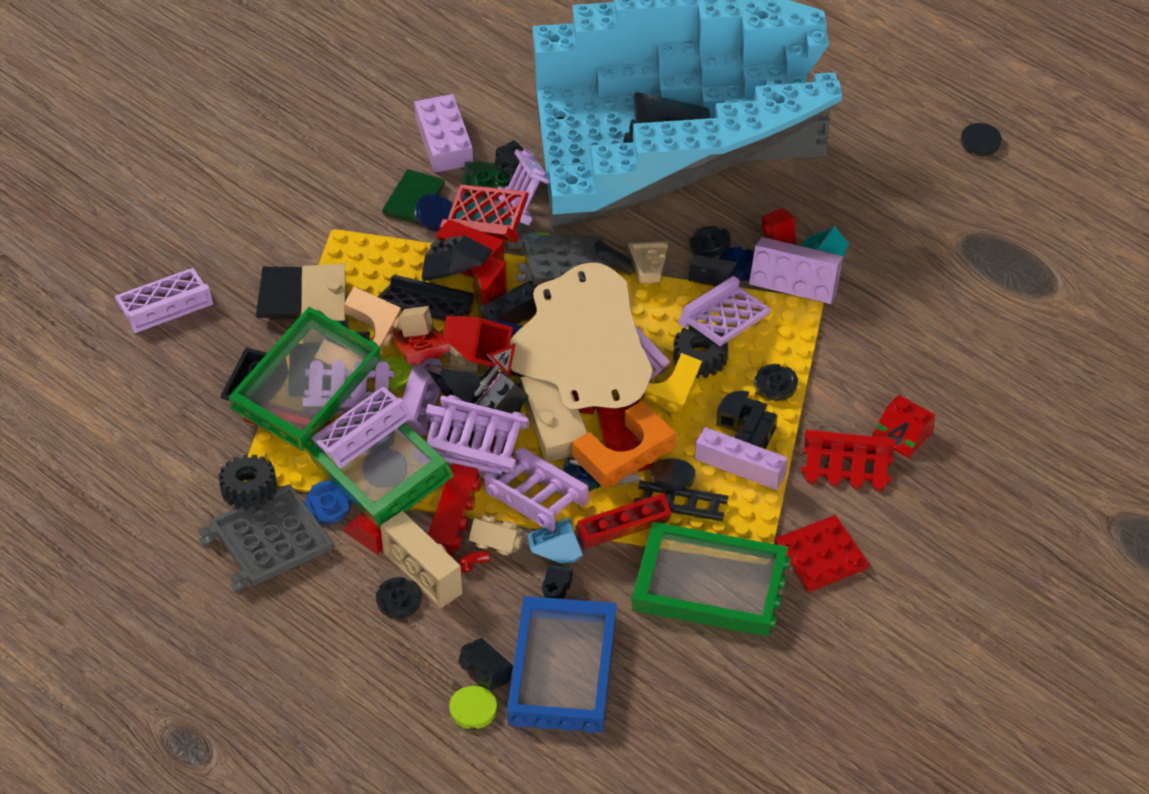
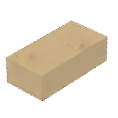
M345 264L302 266L301 315L308 307H311L314 310H320L332 320H346V314L344 313V304L346 302ZM311 329L304 337L303 344L323 343L326 337Z
M528 376L521 377V389L529 395L524 403L544 460L552 462L572 457V442L587 433L579 410L569 409L563 405L559 389L554 383ZM571 391L572 400H573L574 402H576L575 399H574L573 393H572V391Z
M403 511L381 525L383 554L410 580L416 582L420 589L437 606L443 608L462 595L461 566L446 552L441 544H437Z

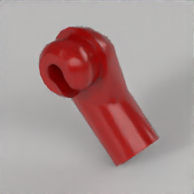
M471 552L459 560L461 572H471L472 564L489 562V552Z

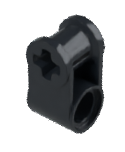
M549 565L541 587L544 594L543 598L564 599L572 583L573 570Z

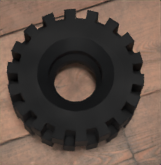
M689 325L688 329L682 328L681 333L678 332L676 339L674 338V364L677 365L680 355L683 353L702 361L696 378H699V375L707 378L710 373L714 376L717 374V370L721 372L723 365L726 366L728 342L719 346ZM714 332L720 337L724 336V333ZM696 347H704V348H707L708 350H706V351H696V350H694V348H696Z
M252 454L251 458H248V455H243L242 459L235 457L233 458L234 462L228 461L226 462V467L222 466L220 469L221 473L218 476L223 500L227 501L229 506L234 504L236 509H240L243 506L244 510H249V507L253 506L256 509L259 508L258 504L264 506L267 504V499L271 501L274 498L273 494L276 495L278 485L275 468L270 460L266 461L265 457L261 456L258 459L257 455ZM253 479L248 482H242L244 480Z

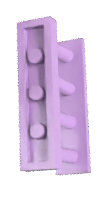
M516 149L515 155L520 163L509 186H506V188L499 186L498 189L526 191L529 194L520 222L530 225L532 216L529 213V209H527L539 182L542 181L549 184L550 179L532 152L525 149L523 151ZM503 195L498 197L500 202L504 200ZM520 197L511 201L513 207L519 203ZM508 205L504 206L507 212L509 210Z
M453 395L448 397L441 396L442 407L447 409L438 436L435 438L428 437L427 443L440 456L500 469L502 472L514 475L517 465L516 460L511 455L520 427L524 429L529 428L528 418L519 412L511 414L464 402ZM455 410L468 413L460 442H457V444L450 443L447 440ZM477 415L490 418L482 446L478 450L469 448L470 446L468 445ZM499 420L512 423L503 453L500 455L492 454L490 447Z
M428 404L426 415L427 419L431 422L428 437H437L447 408ZM455 410L451 423L453 430L449 440L450 443L457 444L468 413ZM477 415L473 427L474 437L471 448L477 450L480 448L490 418ZM499 420L495 431L496 441L492 454L500 455L502 453L504 442L508 438L512 423ZM414 451L415 460L419 464L425 466L431 461L422 451ZM441 456L447 461L450 468L452 463L477 468L479 476H483V478L486 474L491 475L497 480L503 476V472L500 469Z
M522 447L515 451L517 467L514 475L506 473L498 480L489 474L484 476L485 490L489 496L495 497L552 532L556 530L554 516L568 504L575 502L584 507L589 503L588 485ZM520 473H526L531 476L516 489L506 485ZM538 482L547 486L532 499L523 495ZM554 492L564 496L549 509L540 505Z

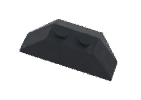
M465 235L459 237L452 236L445 240L438 239L430 245V250L425 255L421 279L423 281L439 279L462 273L474 266H482L493 251Z

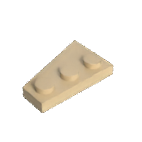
M669 241L628 243L627 251L632 260L639 283L652 284L653 282L661 281Z

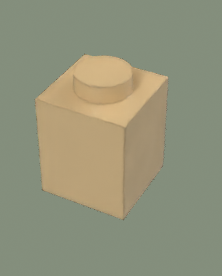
M429 306L404 309L399 316L398 327L402 330L404 337L429 334L434 326Z

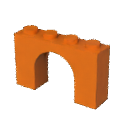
M644 401L625 411V426L641 441V444L635 449L626 452L610 450L591 432L572 442V457L604 489L618 484L623 478L636 473L640 468L653 463L657 458L665 453H670L676 447V432Z

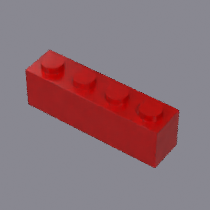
M452 463L450 469L454 476L444 485L427 535L437 544H441L446 552L454 557L456 549L461 547V534L463 529L466 530L468 527V514L470 510L473 511L476 502L474 496L476 491L479 492L481 489L482 478L479 477V470L477 468Z
M662 493L578 520L576 532L584 550L651 528L652 521L663 524L667 523L672 513L666 497Z

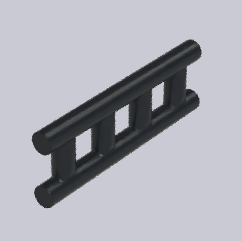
M639 481L638 489L645 491L643 498H635L634 502L652 497L653 492L667 494L666 500L671 513L723 522L724 513L718 512L720 503L728 504L729 496L687 488L681 491H667L659 488L657 483ZM675 496L689 498L687 506L673 504ZM697 501H710L709 510L696 508Z

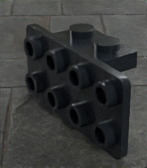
M636 92L633 96L636 124L710 118V111L707 107Z

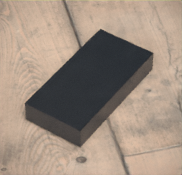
M598 240L594 244L597 257L628 275L633 273L634 267L631 258Z

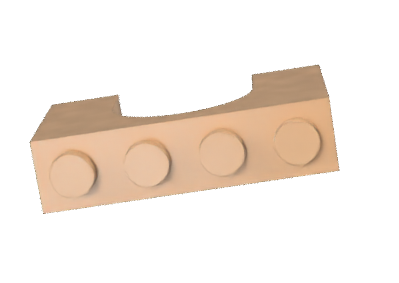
M353 287L344 304V313L365 322L373 329L375 333L373 341L380 347L382 359L384 346H389L393 338L392 332L394 328L398 329L401 308ZM324 340L315 356V361L322 362L324 370H332L334 362L342 361L345 364L346 370L354 371V365L364 360V358L350 350L341 348Z

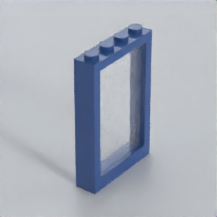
M523 596L507 708L508 725L603 733L617 618V603Z

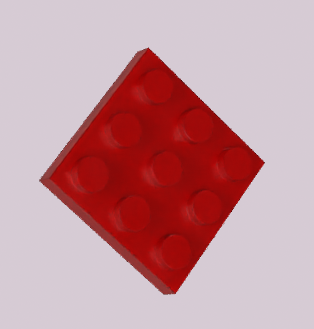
M836 515L775 538L776 545L788 547V556H791L790 567L807 593L869 568V562Z

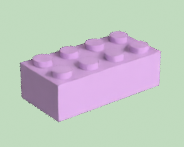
M450 94L414 101L415 119L433 172L464 167L465 162H473L472 145L454 95Z
M761 237L755 245L749 284L831 304L837 295L844 256Z

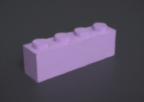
M428 358L421 364L413 365L402 397L412 415V418L405 423L419 436L426 435L429 427V420L426 415L428 404L436 406L440 394V388L424 368L426 364L443 365L437 358ZM395 429L405 441L409 440L401 431Z
M707 427L704 428L696 441L695 460L775 490L779 488L786 476L787 457Z

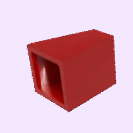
M447 316L442 338L466 360L494 368L496 364L487 354L510 345L513 327L482 318Z

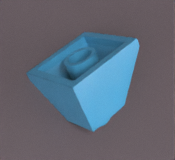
M570 517L556 522V530L553 532L543 527L527 534L532 553L560 564L576 562L579 560V557L583 556Z

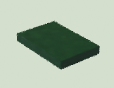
M465 162L462 185L498 188L500 186L506 188L511 182L507 173L503 169H498L495 163ZM465 191L464 196H472L470 192Z
M407 169L382 209L383 215L421 225L443 189L445 179Z

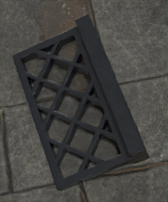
M393 275L390 285L377 297L400 307L401 311L429 306L432 318L446 321L447 316L463 317L464 315H470L472 313L474 293Z

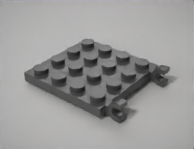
M528 233L521 234V237L519 235L517 243L507 242L506 244L507 249L510 250L516 248L523 249L527 265L519 263L518 268L520 272L525 273L517 274L516 276L517 282L521 283L533 281V285H540L559 278L573 267L585 263H601L614 270L611 264L596 256L594 244L598 240L604 242L603 238L597 236L579 237L577 235L559 236L557 234L540 235ZM583 271L578 272L579 281L585 282V273Z
M291 484L277 489L276 495L273 494L274 498L271 501L267 499V504L264 506L258 504L259 508L256 509L250 506L249 510H244L243 506L240 509L235 508L211 519L210 526L198 529L201 535L199 539L204 547L211 544L215 537L218 536L242 572L230 575V579L233 582L231 587L235 593L244 589L247 583H250L252 587L334 549L333 542Z

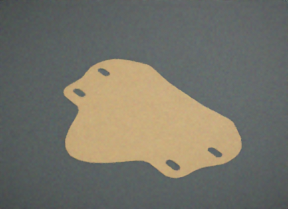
M585 263L573 267L559 278L538 285L533 293L537 307L536 315L510 340V345L516 343L511 370L524 376L554 383L559 389L563 405L569 409H581L592 406L620 408L640 399L647 389L652 374V366L641 346L630 310L626 280L606 265L601 263ZM583 271L585 273V282L579 281L578 272ZM545 289L550 291V300H545L543 291ZM572 390L578 392L579 401L574 402L572 400ZM612 390H618L620 396L619 401L613 400L611 393Z

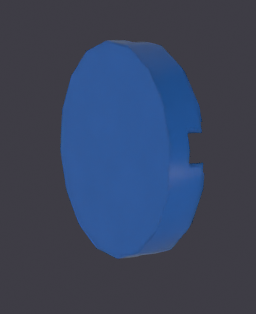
M329 480L314 485L309 490L305 500L307 508L317 522L322 524H332L342 520L349 512L351 506L350 499L333 481Z

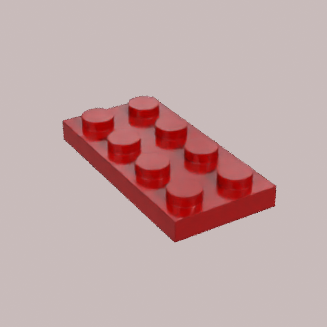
M434 327L429 334L404 337L400 329L393 330L391 344L408 364L418 365L423 363L425 359L441 358L445 353L450 352L449 344Z
M640 399L620 408L596 406L605 447L617 452H626L635 449L641 444L639 438L625 426V411L638 404ZM655 461L640 468L637 472L651 470Z

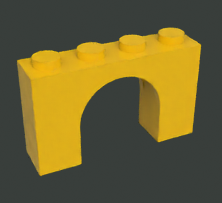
M681 353L670 378L661 383H648L641 399L650 405L656 404L664 407L670 413L681 414L702 361Z

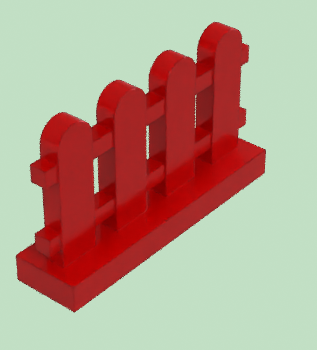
M806 429L803 454H807L806 467H801V474H805V481L809 484L816 483L819 476H826L830 486H838L841 478L850 479V486L854 489L861 488L863 481H872L873 489L882 491L885 489L886 483L891 482V476L887 475L888 463H893L895 439ZM821 456L830 457L828 469L820 468ZM843 458L852 459L851 471H842ZM865 461L874 462L873 474L864 473Z

